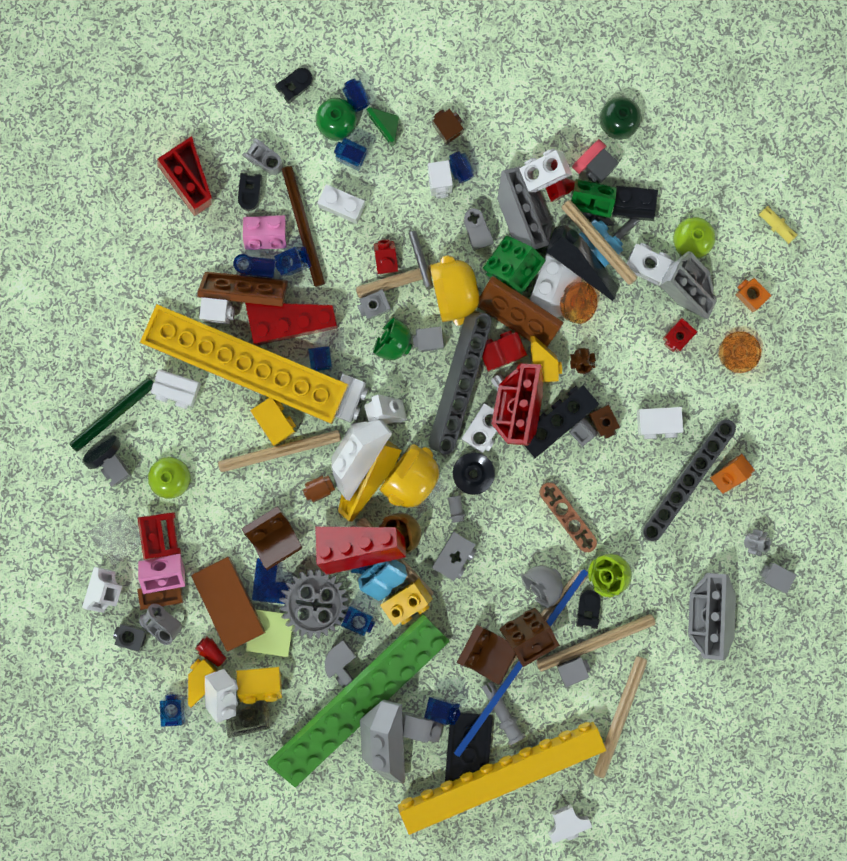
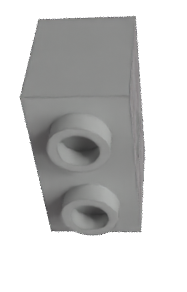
M453 531L432 568L453 581L456 578L460 579L466 570L463 567L467 559L471 561L477 551L474 549L476 544ZM457 551L460 552L459 557L461 560L452 563L450 554H455Z

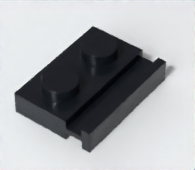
M616 186V198L612 217L654 221L658 190Z

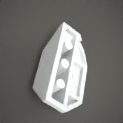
M546 253L544 258L546 261L540 269L529 300L557 318L570 312L582 278Z
M381 420L352 423L331 457L336 486L346 500L350 501L392 435V432Z

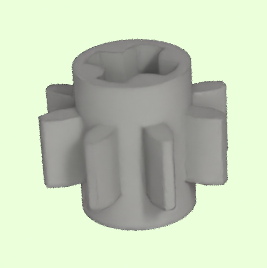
M754 529L753 533L746 535L744 546L748 548V553L762 556V552L767 553L769 551L771 539L767 537V532Z

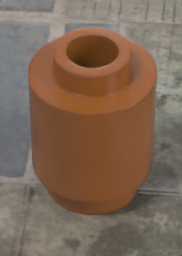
M322 475L305 483L306 488L302 489L307 501L312 500L313 503L331 495V492L335 491L329 475L325 477Z

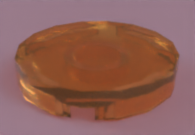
M577 281L569 284L563 291L565 293L560 300L562 315L572 323H586L593 317L596 311L597 294L588 283Z
M738 331L729 334L723 339L719 346L718 355L721 364L733 373L742 374L751 371L757 366L761 359V347L753 335Z

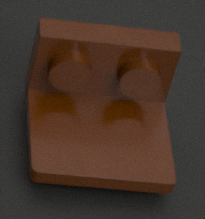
M278 506L241 528L244 535L253 544L266 570H269L303 548L289 520Z
M536 608L527 610L523 615L507 622L499 629L523 667L560 646L552 629Z
M476 625L456 663L470 668L500 685L516 654L506 639L485 627Z

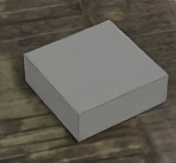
M585 418L569 430V433L582 447L598 434Z

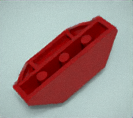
M520 363L516 367L517 369L510 373L498 386L491 424L507 444L528 446L536 435L542 404V365Z

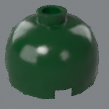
M622 96L615 97L602 108L599 117L600 127L613 139H628L640 127L642 116L640 108L632 99Z

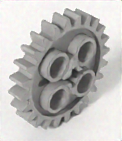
M310 569L307 570V576L303 572H299V579L292 576L293 584L286 582L289 588L288 591H281L286 595L285 598L279 599V601L284 603V606H281L279 610L286 612L281 618L289 619L285 625L288 627L293 625L291 631L295 633L299 630V636L301 637L306 633L307 638L311 639L314 633L315 637L319 639L321 632L328 636V629L335 632L334 624L341 625V622L338 620L339 617H346L341 613L342 610L348 609L347 606L343 605V602L347 601L348 598L342 597L346 590L339 589L342 585L341 582L334 583L335 576L332 575L328 578L329 574L326 575L325 573L321 576V571L316 569L314 575ZM304 587H308L309 594L303 598L301 590ZM328 589L329 597L323 600L321 594L323 590ZM296 600L316 601L323 604H331L332 606L330 608L322 606L312 607L306 604H296ZM301 608H305V617L299 619L298 611ZM325 610L327 616L323 621H320L318 615L321 611Z

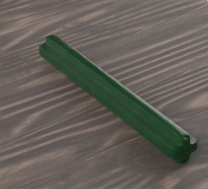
M146 378L70 442L74 451L82 449L149 393L154 381L151 378Z

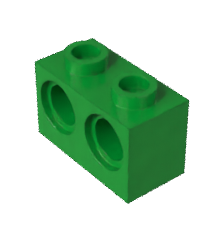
M575 179L571 201L581 212L611 218L617 187Z

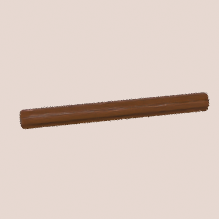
M286 166L282 168L283 177L313 284L315 287H319L325 284L293 167Z

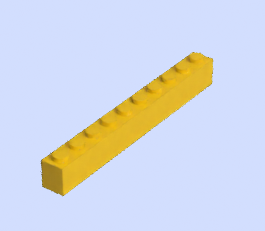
M585 722L580 724L577 729L561 732L558 737L544 739L537 746L523 748L518 754L504 756L497 763L483 765L480 770L473 773H464L457 780L446 781L440 787L433 790L427 789L417 797H408L398 804L399 813L410 835L606 751V748L594 722Z

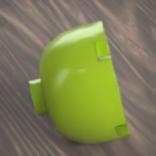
M693 217L685 219L674 230L673 243L676 251L681 256L686 252H692L697 259L706 256L714 247L715 231L712 225L703 218Z
M164 457L157 460L151 466L148 473V484L151 490L157 496L165 499H172L183 495L191 481L187 465L174 457Z
M606 554L599 556L591 562L588 569V578L590 582L592 581L595 586L593 589L598 594L610 598L621 594L629 587L632 571L628 562L621 556Z

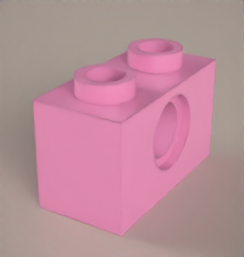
M181 554L138 561V580L143 594L185 587V567Z

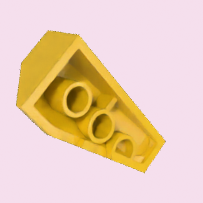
M390 441L386 442L350 501L346 500L341 494L338 513L350 522L356 518L395 466L402 451Z

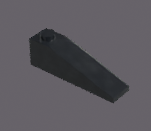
M566 225L556 227L553 231L547 253L613 301L616 297L618 286L577 231L570 229Z

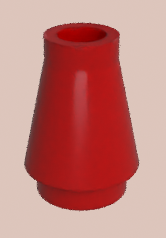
M207 636L195 647L198 651L197 654L214 663L217 667L222 665L227 659L215 641Z

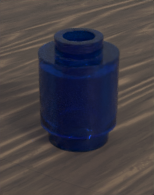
M351 79L344 84L345 87L342 91L355 112L361 111L370 105V98L361 80Z
M457 151L449 156L450 170L459 184L475 177L473 174L474 169L466 153L461 154L460 151Z

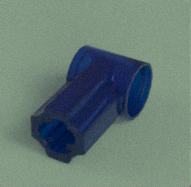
M239 254L234 258L233 266L238 275L274 278L276 259ZM242 260L249 263L248 268L245 270L237 267L238 263Z

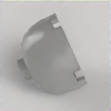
M543 565L535 566L526 571L521 577L525 588L528 591L531 588L537 596L534 599L541 606L549 608L560 599L563 591V585L560 580L562 576L555 568L551 569Z

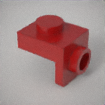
M385 239L374 243L377 274L398 272L394 241Z

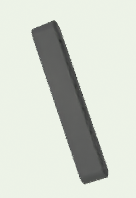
M474 311L465 317L429 437V447L444 455L454 451L492 322L490 316L486 313Z
M724 419L718 421L713 426L641 527L640 534L644 540L657 541L663 535L735 434L736 426L731 420ZM722 424H726L729 427L727 435L720 432ZM709 441H714L717 444L715 452H711L708 449ZM699 457L705 462L703 469H698L695 465V461ZM685 475H690L693 479L689 487L683 483ZM673 492L680 494V501L676 504L671 501V494ZM661 509H666L668 512V518L664 521L658 516ZM649 526H653L656 529V534L652 538H649L646 534Z

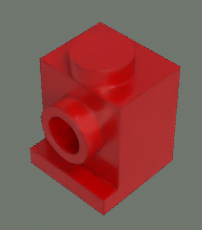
M681 318L662 339L665 341L664 345L670 351L674 352L676 350L680 352L698 331ZM677 333H681L683 335L682 340H678L676 338Z

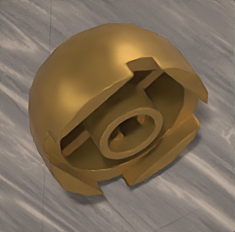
M395 513L389 515L379 525V527H396L405 537L406 554L412 552L420 542L421 528L416 519L409 514Z

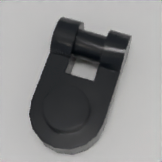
M298 68L285 79L279 81L275 88L278 92H282L285 96V101L289 104L312 85L313 77L308 69ZM293 84L296 89L291 91L288 86Z
M240 173L238 203L243 210L252 211L257 208L262 185L261 174L250 176L247 173ZM254 184V188L246 189V185Z
M586 590L580 595L576 627H583L584 625L591 626V629H598L601 599L596 591ZM585 611H591L592 618L584 617Z

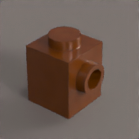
M450 108L446 111L441 110L433 116L432 125L446 145L464 133L460 116L457 112L453 113Z
M609 405L588 415L594 429L598 432V437L604 436L607 439L617 434L615 430L620 428Z

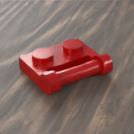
M175 512L137 518L143 560L181 554L175 530ZM162 520H166L170 547L168 550H165Z

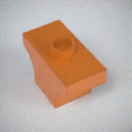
M740 454L714 473L710 479L721 493L724 494L751 477L755 469L743 454Z

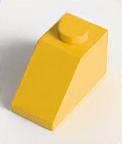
M530 336L531 364L542 365L543 382L559 381V374H562V362H558L556 354L535 336Z
M197 659L190 666L192 669L188 674V706L190 708L205 695V676L219 671L207 659L202 661Z

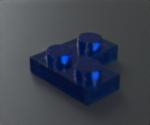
M257 558L252 595L253 601L284 604L279 601L280 598H285L286 596L281 591H288L289 588L286 582L276 581L278 564L266 570L260 558Z

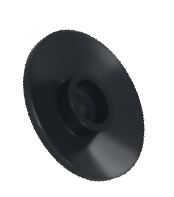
M467 453L461 456L453 467L454 483L466 494H481L488 490L494 481V466L483 454ZM476 470L477 477H470L469 472Z

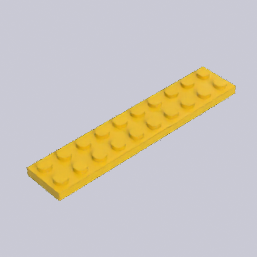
M156 304L140 340L141 344L330 424L333 423L349 386L344 382Z

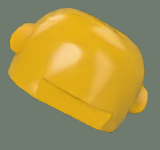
M445 255L440 258V262L430 265L442 322L453 321L455 325L459 326L463 324L465 317L477 309L479 305V292L472 267L464 261L455 260L453 256Z
M412 444L401 456L380 488V491L388 497L391 504L406 508L416 507L429 496L436 486L440 475L439 467L433 459L432 451L427 447L421 449L417 445Z

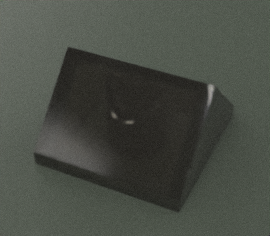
M237 699L236 716L226 719L228 739L268 730L273 726L269 704L264 700H258L253 704H245Z

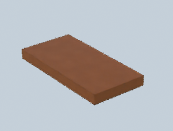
M205 272L198 288L197 297L283 306L288 281Z
M493 276L479 297L478 308L513 331L518 332L519 335L530 341V336H535L547 347L564 323Z
M230 556L191 575L227 652L266 633Z

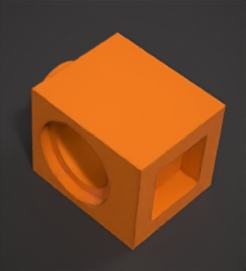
M755 278L750 281L745 279L737 287L739 291L735 294L752 313L758 310L772 296ZM748 289H753L756 292L755 299L748 297Z

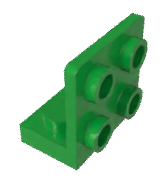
M507 235L488 259L483 270L505 281L511 288L522 295L546 260L533 247Z

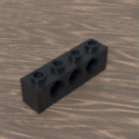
M577 385L567 392L569 397L566 400L562 401L559 399L551 406L553 411L548 415L544 412L539 416L537 429H544L547 434L546 438L539 440L534 436L528 446L522 445L533 459L537 458L599 405L584 385L580 388ZM573 401L578 404L579 408L576 413L568 410L569 402ZM553 415H559L562 418L561 426L557 427L552 424L551 419Z

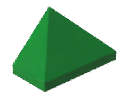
M372 107L367 108V115L390 146L393 147L396 141L399 116Z

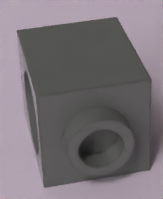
M603 149L586 166V176L591 182L601 184L618 166L619 162Z
M122 623L114 631L113 639H116L114 645L140 652L143 650L148 631L137 626ZM126 631H131L134 634L133 642L126 641Z

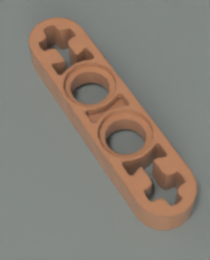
M553 483L543 484L539 490L542 500L574 543L583 552L593 551L597 546L595 536L559 488ZM553 487L554 491L552 493L555 498L560 495L562 499L556 501L551 506L549 502L553 500L550 496H544L546 492L544 488ZM559 503L567 505L568 510L566 514L559 515L556 512V506ZM577 520L580 523V529L577 532L569 530L568 525L570 521ZM584 529L587 532L583 534L586 539H592V542L590 543L592 546L591 548H583L582 544L584 542L582 538H575V536L581 534Z

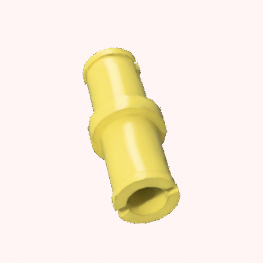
M769 206L759 214L772 227L771 230L773 232L776 231L787 244L798 236L785 223L786 220L780 218Z

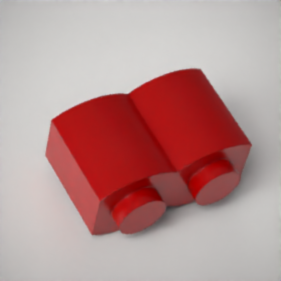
M510 330L501 334V339L493 342L491 338L486 341L482 361L487 372L527 356L518 332L512 333Z

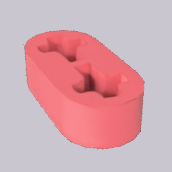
M598 139L574 163L572 168L578 174H581L586 166L607 146Z

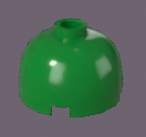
M330 98L318 107L315 116L316 126L325 138L333 141L344 140L355 131L357 115L353 106L345 99Z
M392 317L384 325L383 329L385 331L381 338L378 336L373 349L375 355L385 360H397L403 354L407 355L412 348L410 329L402 321Z

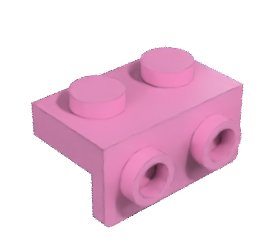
M285 215L243 217L244 248L246 250L286 248Z

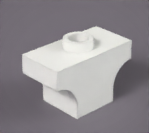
M378 394L371 397L372 401L364 405L368 421L381 420L387 425L407 420L403 400Z
M94 567L82 608L104 613L109 605L117 606L122 586L117 584L115 580V571Z
M571 804L551 812L554 818V826L548 834L554 844L566 838L567 840L575 839L579 836L580 832L592 828V825L587 816L577 815Z

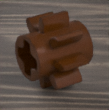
M579 348L574 354H570L571 369L576 368L577 373L586 374L596 367L595 353L590 354L588 348Z

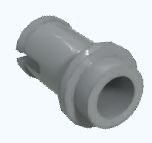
M461 496L447 498L451 514L449 519L452 520V523L465 521L464 517L466 514H463Z

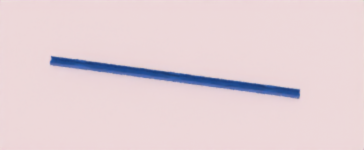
M581 570L546 620L550 627L587 576L588 572L586 570ZM519 660L454 751L456 756L460 757L523 667Z

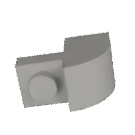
M344 639L329 651L325 659V671L328 678L336 673L338 675L336 680L342 688L354 680L344 666L357 656Z
M402 712L403 737L428 743V741L439 743L444 724L443 721Z

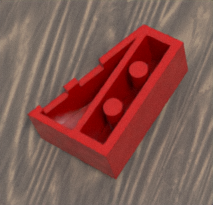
M192 136L157 158L158 168L194 216L212 205V197Z

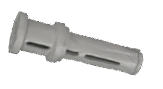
M493 681L488 683L492 692L489 691L487 685L481 687L489 701L497 691ZM500 698L493 709L501 722L499 723L500 729L504 730L509 739L508 744L512 745L525 738L526 735L520 731L516 723L517 718L511 716L504 701Z

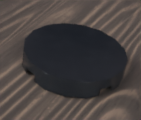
M109 435L101 439L87 451L82 459V463L88 469L102 466L105 463L103 460L106 457L110 459L117 453L121 442L115 435Z

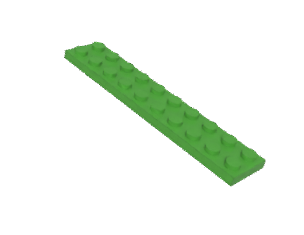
M424 614L421 615L267 761L268 765L296 788L360 727V719L381 701H388L450 642L449 639Z

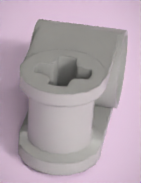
M254 138L253 144L247 153L244 152L242 156L271 175H277L282 172L283 162L280 156L263 142ZM271 160H278L277 166L273 168L268 167V163Z
M475 208L469 209L464 216V225L473 250L476 251L494 244L481 211ZM471 214H473L474 217L478 216L476 224H474L472 221H468L470 219Z
M151 604L147 609V613H144L139 618L140 626L164 645L171 644L182 630L181 622L170 615L159 604Z

